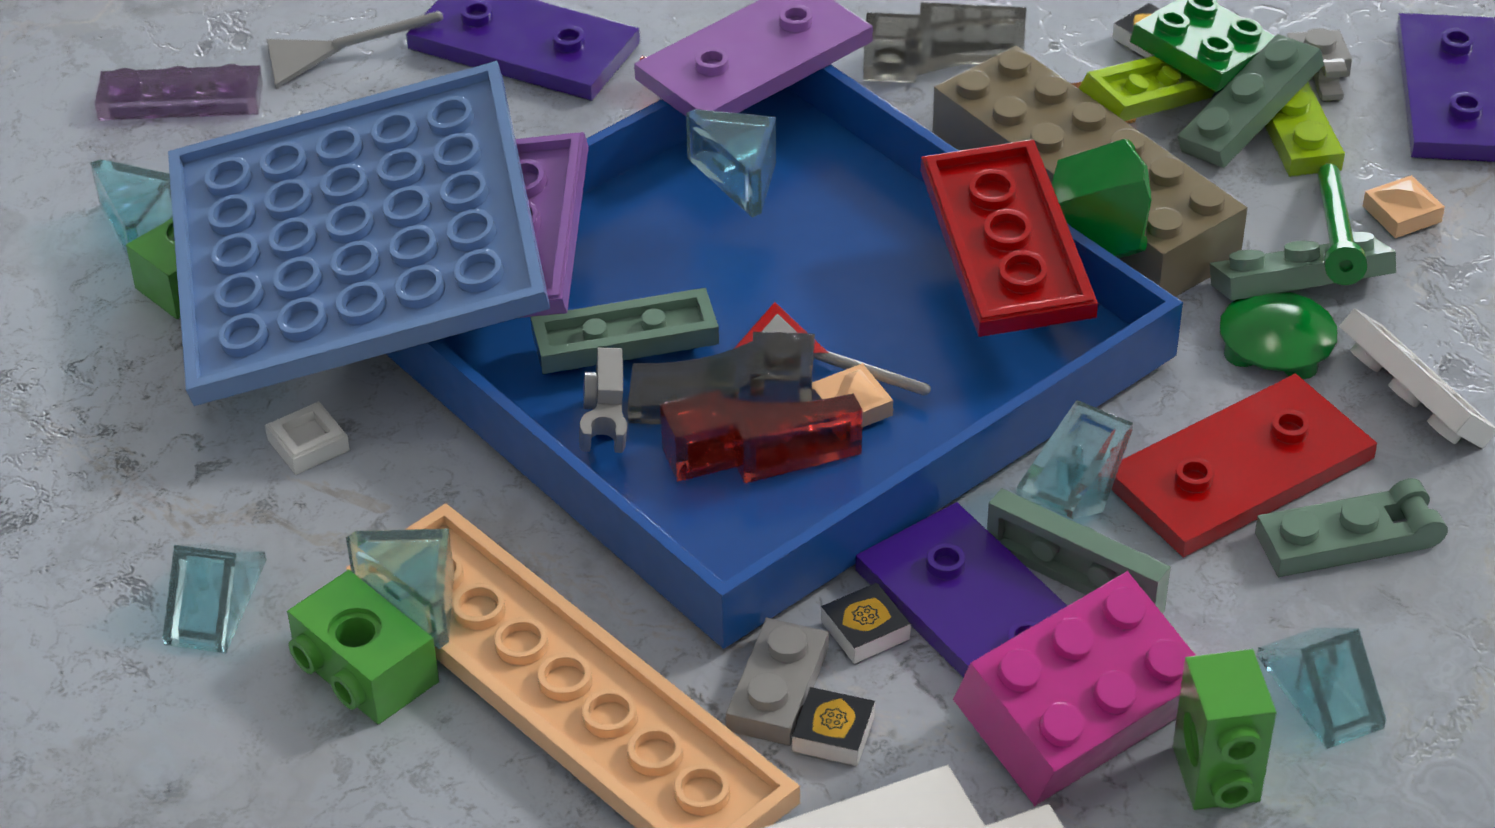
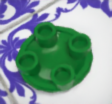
M1292 292L1270 293L1235 300L1228 305L1220 317V335L1225 342L1224 356L1228 362L1238 367L1254 365L1265 370L1284 371L1288 376L1296 373L1303 380L1309 379L1318 372L1319 362L1328 358L1337 345V325L1330 313L1312 299Z

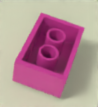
M1126 571L971 662L953 700L1032 804L1036 806L1177 718L1185 657L1196 655L1131 574Z

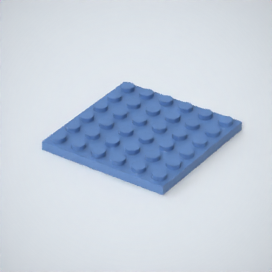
M497 61L168 151L185 386L194 406L550 309L507 95Z

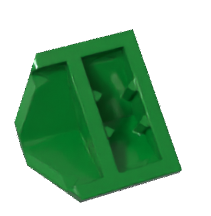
M1124 138L1059 159L1052 187L1067 224L1118 259L1145 251L1148 240L1144 235L1152 197L1148 167L1135 151L1134 144Z

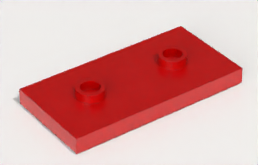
M1034 139L921 157V173L978 337L1097 318V299Z
M1295 373L1106 467L1104 483L1184 558L1257 520L1258 515L1270 513L1374 459L1377 442Z

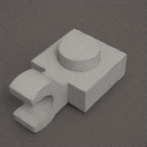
M1315 28L1307 32L1288 33L1287 37L1321 49L1324 65L1311 78L1315 82L1320 100L1343 99L1344 93L1340 86V77H1350L1352 57L1340 30Z
M598 347L596 372L584 373L583 409L593 410L584 414L580 421L579 446L582 451L590 452L591 438L600 434L608 435L614 440L615 452L622 453L626 447L627 421L622 413V348Z

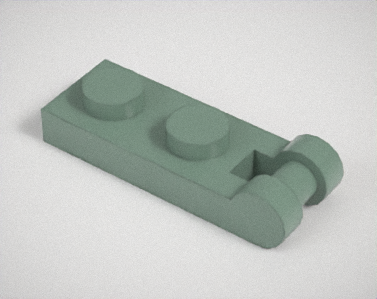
M1407 478L1393 485L1389 491L1258 515L1255 534L1277 577H1284L1428 549L1442 542L1448 533V527L1437 510L1429 509L1430 496L1418 479ZM1401 519H1406V520H1407V521L1399 522V523H1393V522H1392V521L1401 520Z

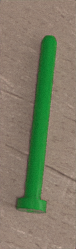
M1325 164L1318 170V181L1330 248L1324 257L1325 271L1328 278L1334 283L1352 285L1360 281L1366 274L1367 258L1362 247L1354 243L1340 170L1333 164Z

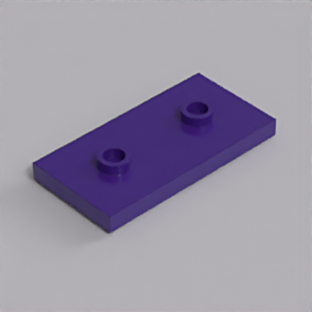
M437 0L425 14L439 11L443 14V19L440 22L410 29L406 33L408 49L471 67L497 61L502 76L590 101L597 96L640 44V28L539 0Z
M1399 13L1396 28L1411 157L1495 162V17Z
M958 502L856 555V571L870 585L877 582L910 622L911 626L962 677H964L971 662L1068 606Z

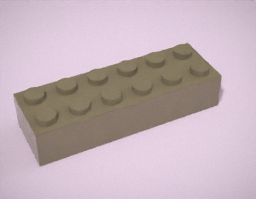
M1014 46L934 86L933 134L959 151L1034 139L1051 184L1059 159L1124 138L1130 140L1135 146V151L1148 167L1152 201L1144 235L1148 240L1146 250L1120 258V260L1176 297L1210 278V263L1229 260L1231 253L1242 250L1247 206L1020 47Z

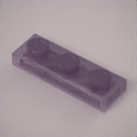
M227 64L221 67L187 68L184 66H173L167 69L134 70L131 68H120L114 71H101L95 99L98 121L259 114L263 85L260 65L241 66L238 64Z

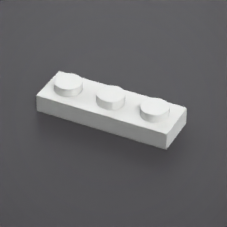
M1354 308L1339 325L1356 342L1350 351L1375 372H1379L1382 367L1385 368L1394 377L1388 386L1408 404L1417 408L1422 402L1433 413L1427 422L1444 438L1456 444L1462 437L1483 449L1495 436L1494 425L1382 324Z

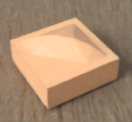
M1412 175L1365 191L1363 207L1394 238L1441 223L1445 206Z
M863 363L810 383V400L839 436L893 416V399Z

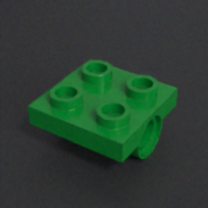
M1176 0L1135 23L1129 42L1217 92L1224 88L1271 41L1274 35L1263 30L1262 26L1255 20L1240 17L1220 6L1217 0Z

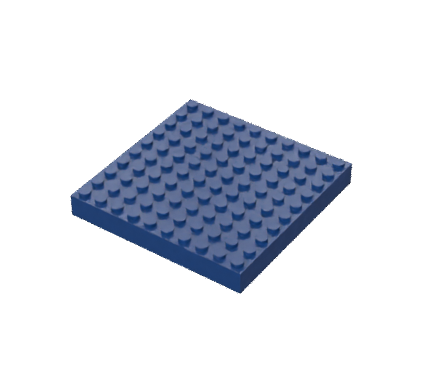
M829 64L707 130L702 129L670 104L660 99L586 138L589 148L568 310L706 288L719 326V344L623 360L622 413L627 421L626 447L622 453L615 452L614 440L604 434L591 438L590 452L581 450L579 446L580 421L584 414L593 410L583 409L584 373L596 372V365L542 374L532 336L530 317L511 319L386 354L722 649H725L762 625L766 618H773L856 564L857 554L927 518L1177 356L1183 302L1068 225L1098 302L1097 318L978 337L921 173V157L959 150ZM776 302L825 350L926 383L931 387V391L928 395H921L877 380L893 399V416L839 436L810 400V383L846 369L816 360L815 358L730 359L729 354L770 306Z

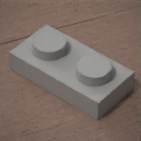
M766 618L727 709L726 727L733 733L791 746L792 735L809 689L814 687L829 650V632Z

